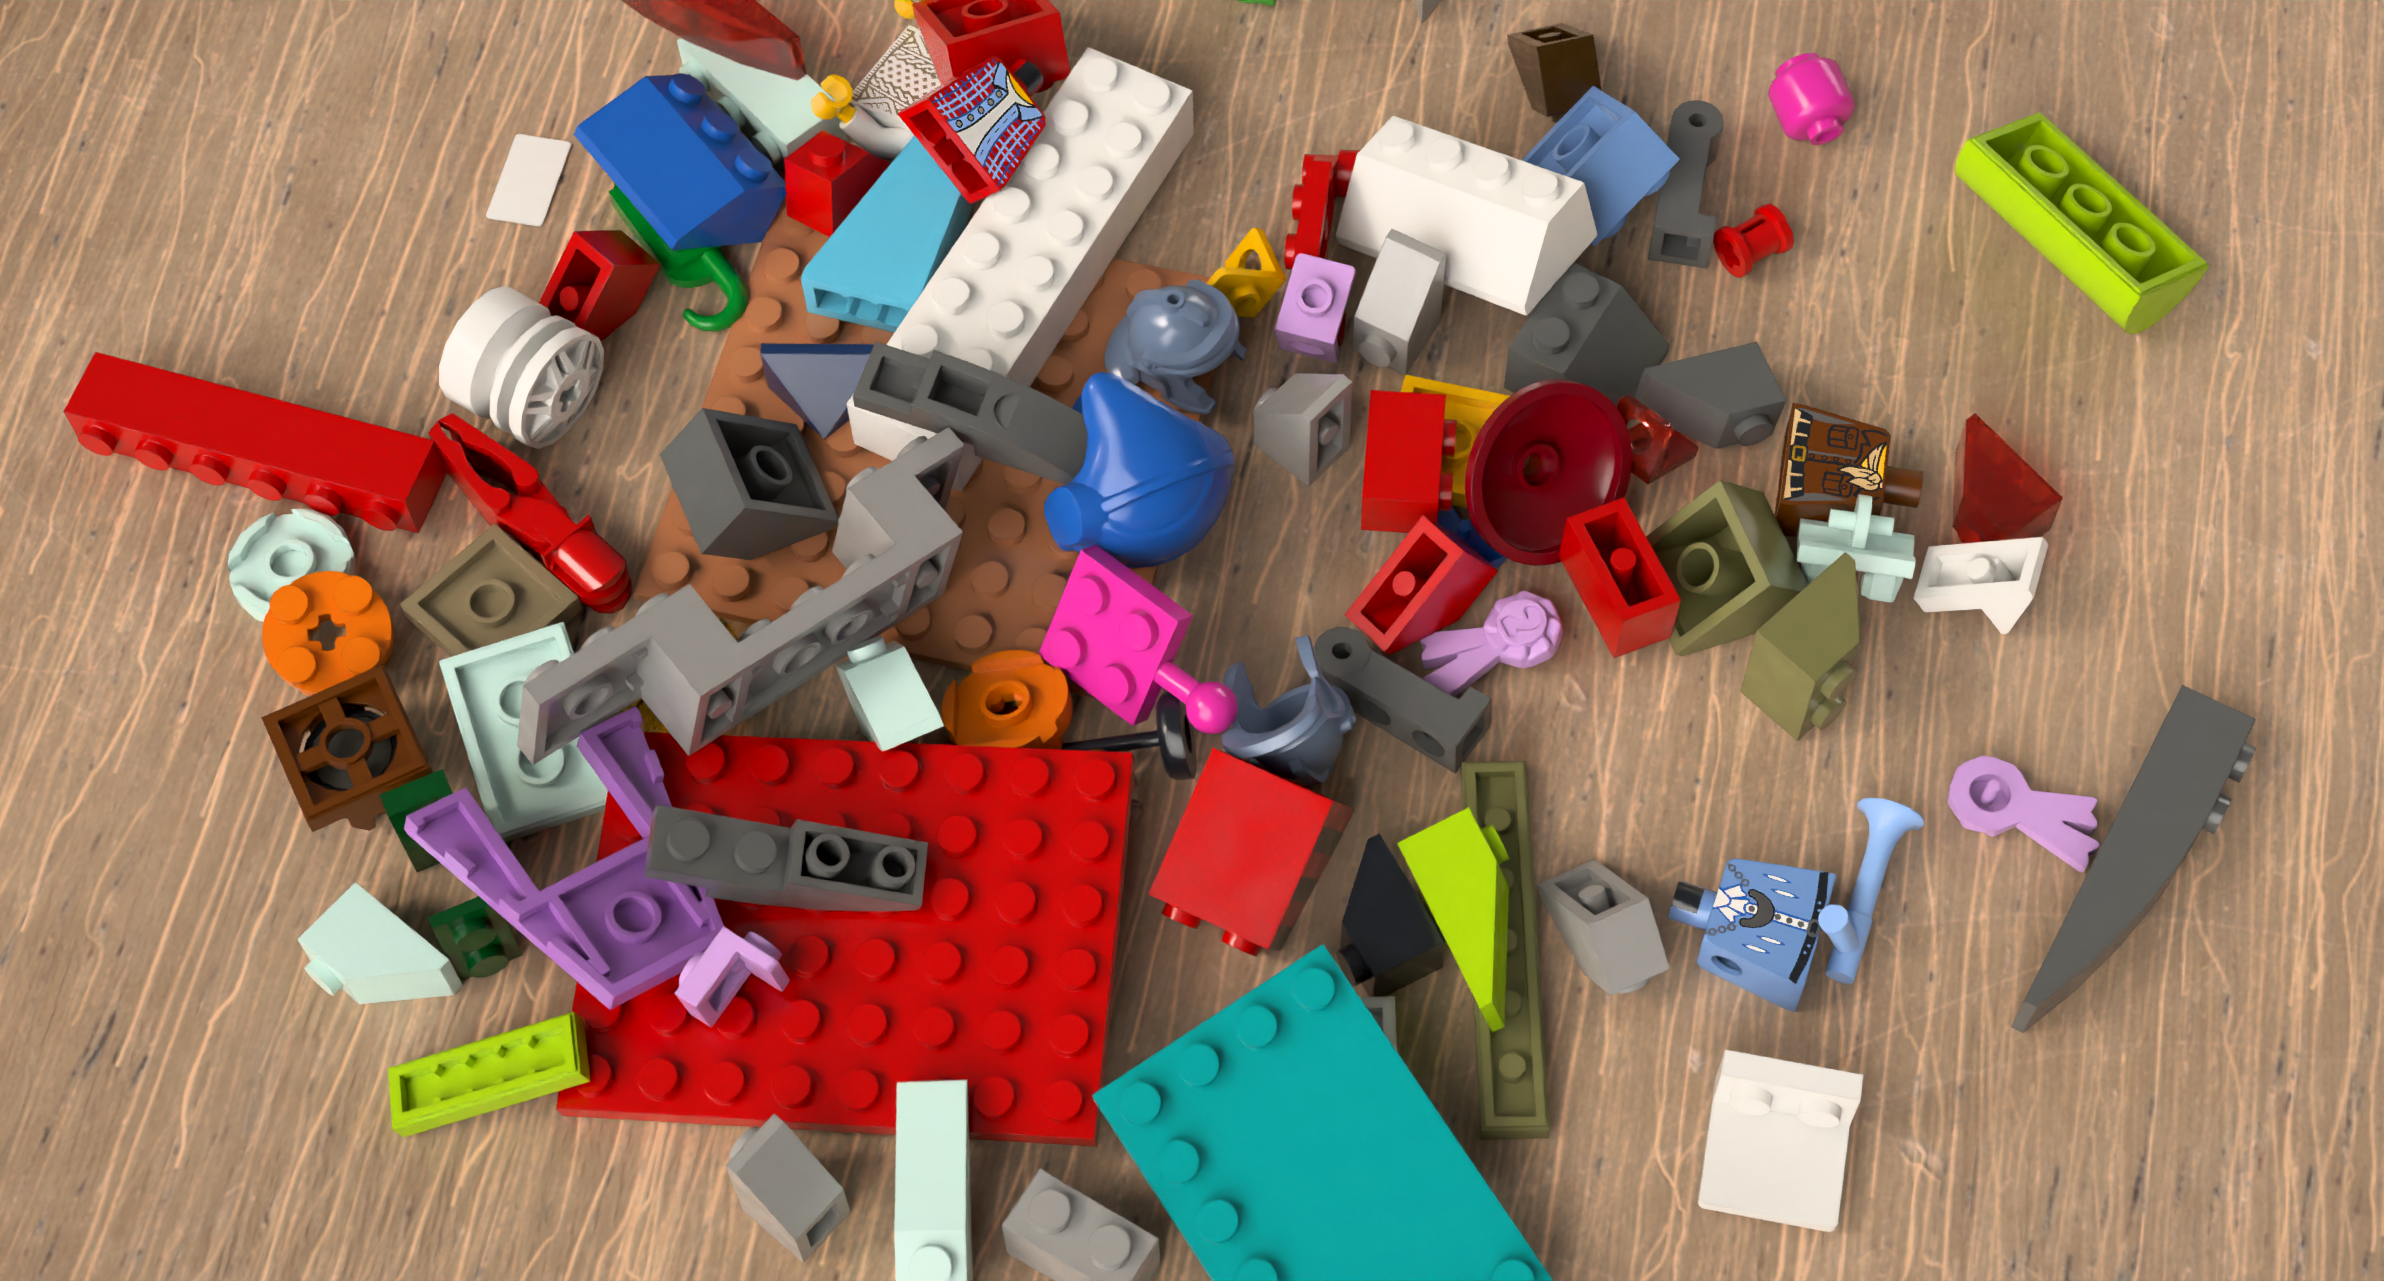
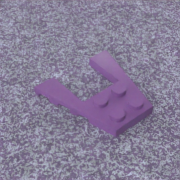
M636 706L581 732L576 747L642 836V840L539 891L466 787L407 815L404 830L413 840L609 1010L681 973L687 962L696 953L706 951L724 926L714 899L705 897V887L644 877L652 813L657 805L672 807L662 782L664 778L662 767L655 750H650L641 729L643 719Z

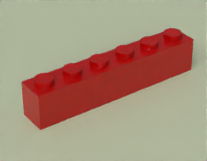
M99 352L94 353L63 411L75 431L79 443L96 454L110 456L114 452L136 458L142 464L155 470L166 471L170 467L192 473L198 479L211 485L222 486L227 482L249 488L256 495L268 500L278 501L283 497L305 503L311 509L328 516H336L338 513L362 518L371 526L384 531H393L399 528L419 534L447 474L435 440Z

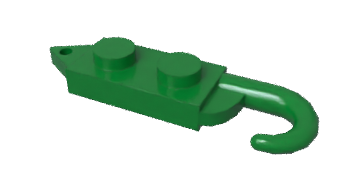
M614 183V189L608 191L612 206L645 251L661 264L659 270L670 285L674 284L681 288H693L715 281L727 298L726 307L714 316H702L692 309H685L682 313L683 318L692 327L702 331L717 332L730 328L746 311L749 292L745 282L723 254L720 246L672 250Z

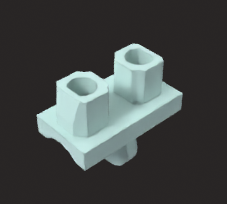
M1859 494L1854 512L1830 509L1828 522L1800 518L1797 533V562H1801V571L1809 585L1846 552L1855 560L1856 571L1863 572L1860 585L1861 595L1870 600L1891 603L1895 600L1903 578L1912 579L1916 563V559L1913 557L1914 535L1893 532L1894 518L1871 515L1872 496Z

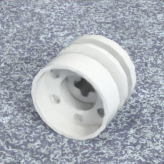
M502 286L489 290L473 302L457 322L445 344L440 361L439 386L448 399L477 416L487 419L491 418L495 426L500 430L513 434L515 439L527 446L540 449L554 444L564 436L585 412L597 390L603 371L604 349L600 339L595 335L576 327L574 323L557 315L551 316L547 307L513 288Z

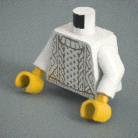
M895 0V9L899 15L906 19H916L911 0ZM908 25L853 92L849 82L844 77L829 75L821 83V87L824 92L833 97L834 101L822 92H818L811 100L812 111L817 117L830 120L837 116L841 120L839 127L864 150L883 160H894L914 136L898 113L941 85L920 29Z

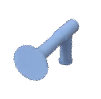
M1864 798L1857 802V809L1868 820L1869 837L1848 909L1846 911L1844 907L1832 904L1822 909L1818 917L1821 929L1827 933L1833 944L1825 975L1834 981L1844 984H1852L1855 981L1873 923L1871 918L1896 844L1908 830H1918L1924 826V819L1919 813L1910 807L1887 799Z

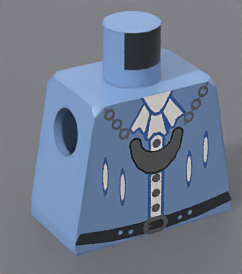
M1737 858L1727 860L1718 892L1679 880L1668 919L1706 930L1696 962L1702 969L1783 1009L1795 1012L1821 931L1818 917L1821 910L1828 906L1837 875L1825 871Z

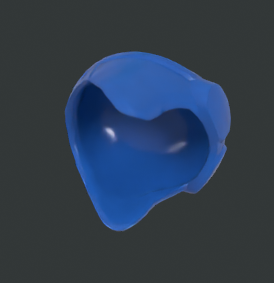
M1098 372L1093 374L1086 382L1082 395L1077 398L1072 408L1083 414L1088 435L1085 460L1082 468L1073 480L1053 490L1048 495L1047 500L1044 501L1046 521L1054 540L1063 551H1077L1080 553L1082 549L1098 545L1128 568L1154 567L1166 564L1189 552L1199 544L1218 520L1232 484L1235 467L1233 452L1227 439L1222 434L1203 426V423L1188 418L1138 386L1114 373Z

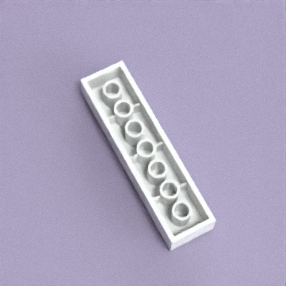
M1087 47L1044 111L1046 126L1006 186L1001 191L985 198L887 345L929 359L933 350L991 370L1030 387L1193 136V90ZM853 395L847 402L854 444L891 461L895 460L899 452L915 438L926 436L929 439L938 434L855 407ZM962 442L965 446L952 486L953 489L962 492L983 459L975 456L974 445Z

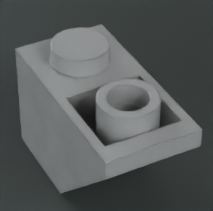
M775 1114L761 1128L753 1126L744 1132L732 1147L729 1154L730 1161L725 1166L743 1212L804 1263L850 1213L844 1189L785 1122Z

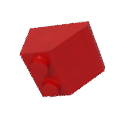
M923 0L912 4L914 16L941 85L967 68L993 55L1000 58L1007 68L1018 59H1025L1034 64L1043 77V85L1036 93L1048 90L1053 86L1054 82L1067 79L1071 73L1060 12L1049 0Z

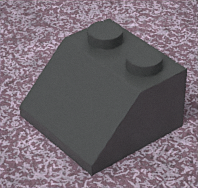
M1573 263L1539 301L1508 348L1504 388L1515 393L1526 386L1543 380L1567 379L1577 381L1600 391L1608 397L1617 407L1625 421L1633 408L1632 402L1644 368L1660 365L1669 352L1670 345L1622 285Z
M702 408L660 454L671 480L672 488L677 494L701 554L752 560L832 530L838 524L839 518L797 424Z

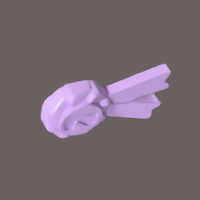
M1524 590L1516 595L1497 600L1482 628L1434 632L1421 639V646L1424 650L1422 653L1424 669L1430 670L1443 666L1425 676L1424 680L1456 697L1500 662L1525 669L1549 660L1556 653L1564 635L1563 624L1553 602L1550 599Z
M1980 756L1957 767L1948 789L1947 803L1958 820H1960L1963 828L1985 833L1993 837L2016 827L2079 872L2085 871L2089 863L2088 856L2093 855L2100 846L2098 841L2087 836L2092 834L2097 827V820L2092 814L2097 804V799L2088 796L2030 790L2022 773L2015 765L1992 756Z

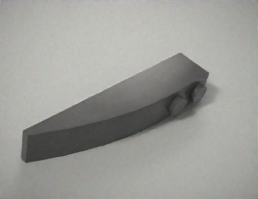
M2184 685L2181 686L2011 1025L2012 1028L2024 1033L2075 992L2124 943L2159 900L2191 850L2201 830L2204 829L2215 834L2232 800L2220 794L2227 778L2238 783L2240 782L2257 747L2245 742L2256 721L2255 718Z

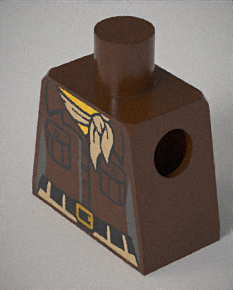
M1792 403L1784 435L1774 515L1784 536H1797L1800 518L1828 522L1830 509L1854 512L1859 494L1872 496L1871 515L1880 516L1883 503L1917 508L1922 491L1923 471L1887 466L1891 435L1886 429L1803 404Z

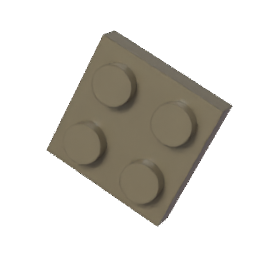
M496 524L489 527L400 604L404 616L449 657L564 622L566 625L583 610L579 597Z

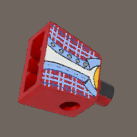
M993 55L967 68L903 108L898 115L967 202L971 204L1001 191L1006 186L1046 126L1045 115L1031 98L1042 87L1043 77L1038 68L1028 60L1018 59L1007 68L1000 58Z

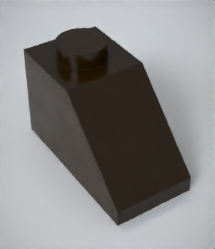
M1560 23L1507 35L1508 45L1532 110L1547 117L1551 116L1553 123H1557L1592 86L1602 91L1593 34Z

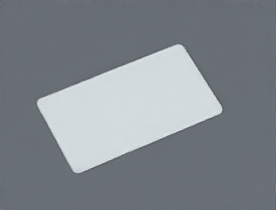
M517 134L488 208L487 218L536 227L542 226L571 143Z

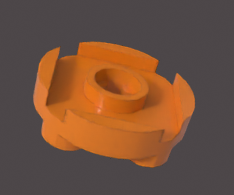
M321 571L302 576L290 585L282 586L273 593L269 603V610L263 622L262 643L266 658L274 671L289 686L298 689L302 694L311 696L384 664V662L387 665L394 649L395 629L386 604L365 579L359 576H351L344 572ZM332 620L336 627H345L346 636L336 638L335 649L324 650L320 641H312L313 632L319 630L321 623Z
M1005 650L986 655L970 665L973 673L964 678L959 686L956 679H954L946 689L942 700L941 712L944 725L953 745L1037 749L1062 748V735L1069 727L1073 715V700L1063 672L1057 666L1054 669L1052 666L1044 664L1041 655L1027 650ZM1015 701L1018 709L1006 715L993 714L1003 711L1005 702Z

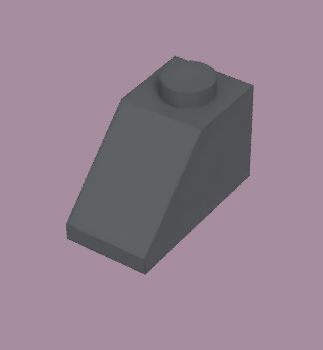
M1752 342L1644 368L1632 404L1637 414L1718 449L1738 443L1742 446H1750L1771 436L1784 408L1786 399L1758 343Z

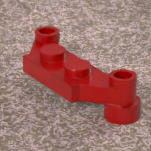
M1340 149L1339 155H1304L1302 184H1295L1293 189L1292 217L1293 220L1299 222L1297 234L1288 233L1286 237V270L1293 269L1298 254H1306L1327 260L1337 195L1338 197H1346L1356 157L1360 150ZM1346 309L1337 336L1338 346H1342L1344 340Z

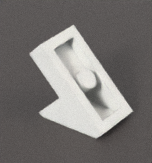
M2043 537L1929 546L1913 599L1925 613L1982 609L2000 633L2007 634L2034 598L2048 543Z

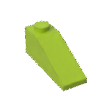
M1468 807L1397 844L1492 1033L1505 1027L1509 886L1499 864L1510 858L1493 824L1491 823L1480 829Z

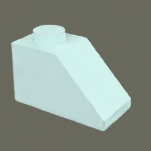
M883 636L868 639L850 647L847 650L850 659L835 665L863 736L869 741L876 742L880 750L886 751L944 726L905 647L898 642L891 641L885 643Z
M356 882L297 939L311 961L304 968L308 975L330 995L334 996L342 989L358 1004L451 996L463 986L452 963L446 956Z

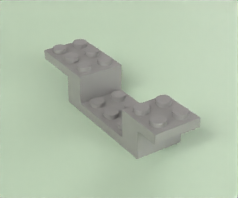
M948 427L929 439L926 436L915 438L899 452L895 460L882 468L877 469L875 466H871L858 473L846 487L847 493L841 516L838 519L839 525L832 550L833 554L847 569L842 579L826 589H823L821 586L809 589L793 603L789 612L773 622L768 618L759 620L740 636L738 642L689 584L670 596L667 593L654 596L638 610L636 617L614 629L613 626H606L596 631L584 642L580 651L559 663L558 660L554 659L537 667L528 676L523 685L517 746L534 765L578 738L581 732L602 723L642 698L686 754L690 756L848 655L847 650L850 647L881 635L944 595L963 534L962 530L944 510L948 503L965 445Z

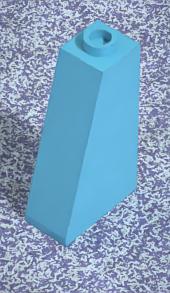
M915 135L804 268L801 275V283L807 312L895 333L964 231L975 202L971 204L967 202Z

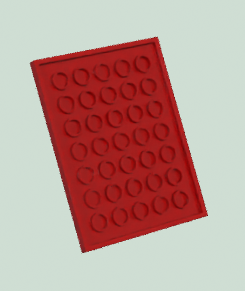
M643 732L649 749L656 752L664 773L662 782L670 803L674 808L791 828L796 820H803L927 842L922 906L919 910L837 911L779 907L713 898L725 928L742 939L746 937L749 931L754 932L770 942L782 953V957L778 962L790 979L786 988L781 992L751 973L711 1028L692 1016L675 995L676 990L680 986L679 978L681 973L611 1010L581 984L576 982L572 1012H575L584 1020L591 1082L559 1091L556 1109L562 1116L762 1127L775 1114L790 1129L896 1135L898 1081L967 1079L969 1139L1098 1147L1101 1111L1095 1104L1092 1095L1104 1087L1136 763L1133 753L902 743L882 751L877 747L876 742L721 735L688 756L670 733ZM609 791L607 792L596 862L643 839Z

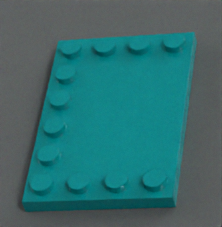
M1324 944L1318 946L1092 1095L1095 1104L1211 1281H1553Z

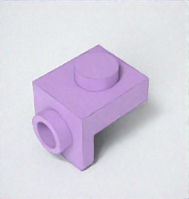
M723 926L706 951L696 953L687 962L679 978L680 986L676 990L675 995L692 1016L712 1028L751 973L781 992L786 988L790 979L778 962L782 957V953L770 942L751 931L742 939Z

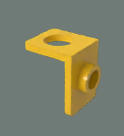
M1251 228L1227 258L1225 267L1217 269L1206 284L1220 290L1229 299L1238 317L1255 318L1286 281V277L1262 228ZM1253 251H1256L1259 255L1261 270L1245 269L1247 258Z

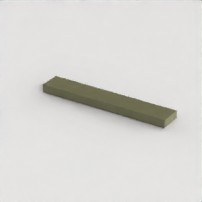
M1527 761L1461 762L1462 810L1470 808L1480 829L1492 823L1510 858L1499 864L1509 886L1505 1027L1492 1033L1473 996L1480 1140L1549 1138L1550 1118Z

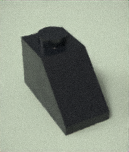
M1379 833L1367 840L1342 920L1341 947L1336 950V956L1345 977L1352 986L1355 987L1362 984L1369 997H1385L1443 968L1446 941Z

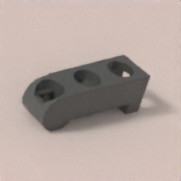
M1691 100L1680 104L1674 110L1667 146L1680 160L1669 170L1670 175L1667 181L1659 189L1648 260L1705 269L1708 267L1717 216L1699 214L1706 167L1715 161L1723 129V116L1718 108L1711 103Z
M1335 627L1325 631L1318 637L1314 646V652L1322 674L1331 686L1340 688L1345 692L1350 700L1353 711L1456 774L1461 767V762L1467 759L1490 728L1492 698L1469 686L1460 700L1374 650H1370L1366 638L1357 630L1349 627Z

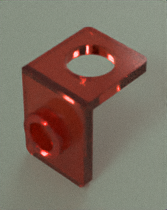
M1629 394L1619 399L1617 409L1621 413L1626 426L1629 419L1640 421L1639 424L1628 429L1632 447L1631 473L1649 485L1696 457L1699 449L1698 446L1678 431L1673 430L1672 425Z

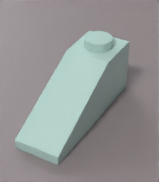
M967 1079L897 1082L894 1229L896 1281H973Z

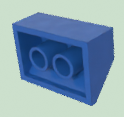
M677 73L674 75L643 77L581 122L573 134L672 250L762 242L766 231H768L786 196L785 181L773 169L771 161L765 155L758 152L739 130L736 121L721 110L706 93L704 85L692 77L691 74Z

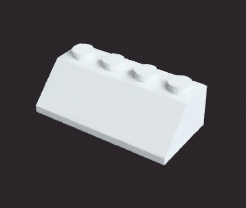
M1392 116L1357 154L1335 236L1338 244L1378 258L1384 240L1391 228L1446 253L1444 285L1527 316L1598 234L1584 182Z

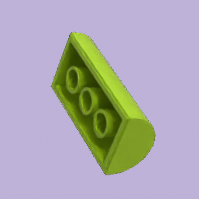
M2041 112L1967 139L1958 155L1955 164L1956 176L2127 334L2140 333L2166 316L2191 292L2210 267L2202 257Z

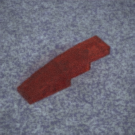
M621 0L643 17L682 39L742 65L797 81L807 74L800 37L756 0Z

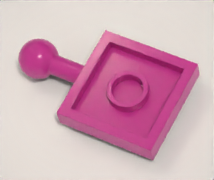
M1098 545L1082 549L1038 654L1052 666H1057L1064 675L1132 726L1148 720L1162 687L1186 704V715L1189 722L1203 733H1221L1228 729L1237 717L1238 702L1229 687L1214 681L1200 683L1173 663L1193 615Z

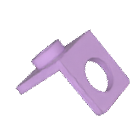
M1298 254L1296 256L1275 326L1280 349L1333 363L1338 362L1340 352L1337 336L1355 278L1353 266L1306 254Z

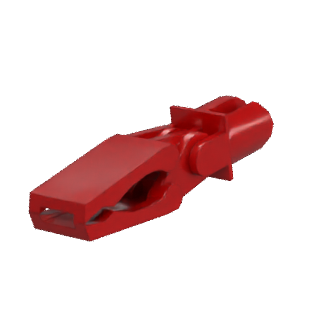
M454 413L439 419L434 424L428 434L431 440H435L448 475L490 526L496 524L510 538L532 551L538 560L544 562L545 568L576 594L581 602L589 605L594 611L613 614L625 607L630 600L632 589L627 562L617 550L596 532L592 518L589 515L576 525L571 520L566 508L559 504L541 481L539 473L534 467ZM442 428L450 432L452 440L448 439ZM479 475L499 481L517 495L509 494L505 489L490 486Z

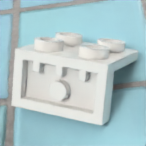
M1724 1050L1715 1078L1698 1205L1703 1209L1833 1232L1837 1227L1849 1129L1861 1101L1864 1075Z

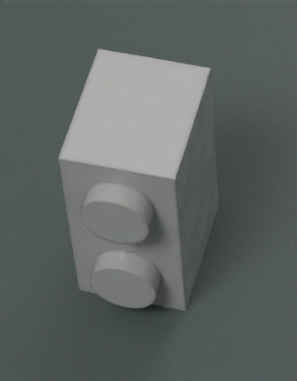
M1042 1169L1038 1170L1002 1224L1007 1253L1053 1281H1151L1161 1265L1159 1238Z

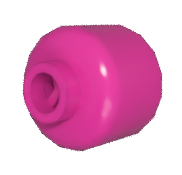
M1804 53L1781 64L1775 72L1776 78L1771 83L1768 96L1786 136L1798 141L1810 140L1812 145L1825 144L1839 137L1844 131L1843 124L1852 116L1856 105L1838 63L1829 58H1820L1816 53Z

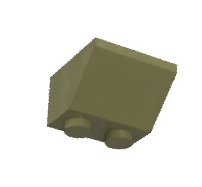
M1719 480L1646 536L1681 599L1671 638H1668L1675 654L1679 656H1686L1756 634V631L1808 586L1764 493L1758 490Z
M1846 552L1842 554L1756 631L1740 692L1796 741L1801 739L1814 726L1820 730L1827 728L1840 715L1847 703L1842 698L1844 690L1849 686L1857 673L1852 666L1860 644L1856 565L1855 560Z

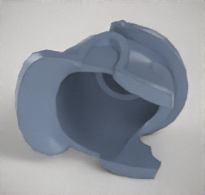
M1191 279L1185 286L1171 285L1158 290L1140 291L1135 295L1127 308V315L1122 318L1108 340L1104 354L1106 369L1109 373H1114L1134 385L1139 381L1144 382L1160 391L1161 397L1177 408L1191 413L1208 415L1216 407L1217 402L1210 398L1205 389L1197 385L1192 380V377L1205 374L1217 368L1230 354L1244 362L1247 347L1238 341L1240 325L1233 306L1220 290L1201 280Z
M1307 635L1296 637L1295 639L1303 666L1311 677V684L1303 685L1282 694L1264 709L1260 708L1255 702L1253 686L1247 677L1245 665L1238 661L1228 668L1223 684L1229 687L1236 696L1238 713L1232 724L1233 728L1226 730L1222 735V745L1225 752L1231 756L1242 759L1249 758V762L1256 767L1263 766L1272 773L1299 779L1306 786L1312 787L1327 780L1328 776L1334 771V761L1343 747L1345 733L1354 728L1356 717L1345 692L1340 688L1331 686L1324 678L1315 656L1311 638Z

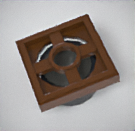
M384 664L261 717L312 832L343 818L348 819L353 828L370 831L375 828V817L381 813H386L379 796L380 794L433 773ZM364 707L374 708L385 715L380 716L372 711L365 710ZM309 731L311 734L306 740L304 751L300 753L303 738Z

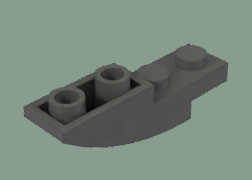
M875 341L853 394L855 407L934 433H939L949 427L962 442L974 445L975 456L1064 485L1071 482L1079 473L1085 460L1088 438L1083 414L1033 388L968 361L933 350L929 359Z
M657 805L652 813L644 877L705 887V897L753 904L837 911L919 910L923 899L928 843L803 820H796L793 826L788 828Z

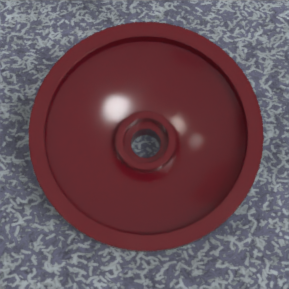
M1550 379L1533 383L1520 389L1503 401L1493 411L1479 431L1466 467V505L1472 524L1482 540L1498 554L1521 564L1545 566L1561 562L1559 552L1566 519L1621 499L1626 495L1632 469V447L1629 432L1621 413L1612 401L1600 391L1586 384L1567 379ZM1529 456L1528 464L1523 468L1524 463Z

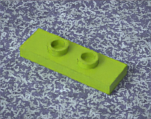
M571 1012L389 1067L388 1079L392 1130L404 1138L591 1082L584 1020L575 1012Z

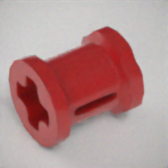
M1769 203L1756 208L1752 218L1736 227L1723 226L1715 231L1713 244L1716 254L1725 269L1734 277L1742 278L1752 272L1753 264L1772 253L1780 254L1791 250L1794 245V237L1784 214L1776 206Z

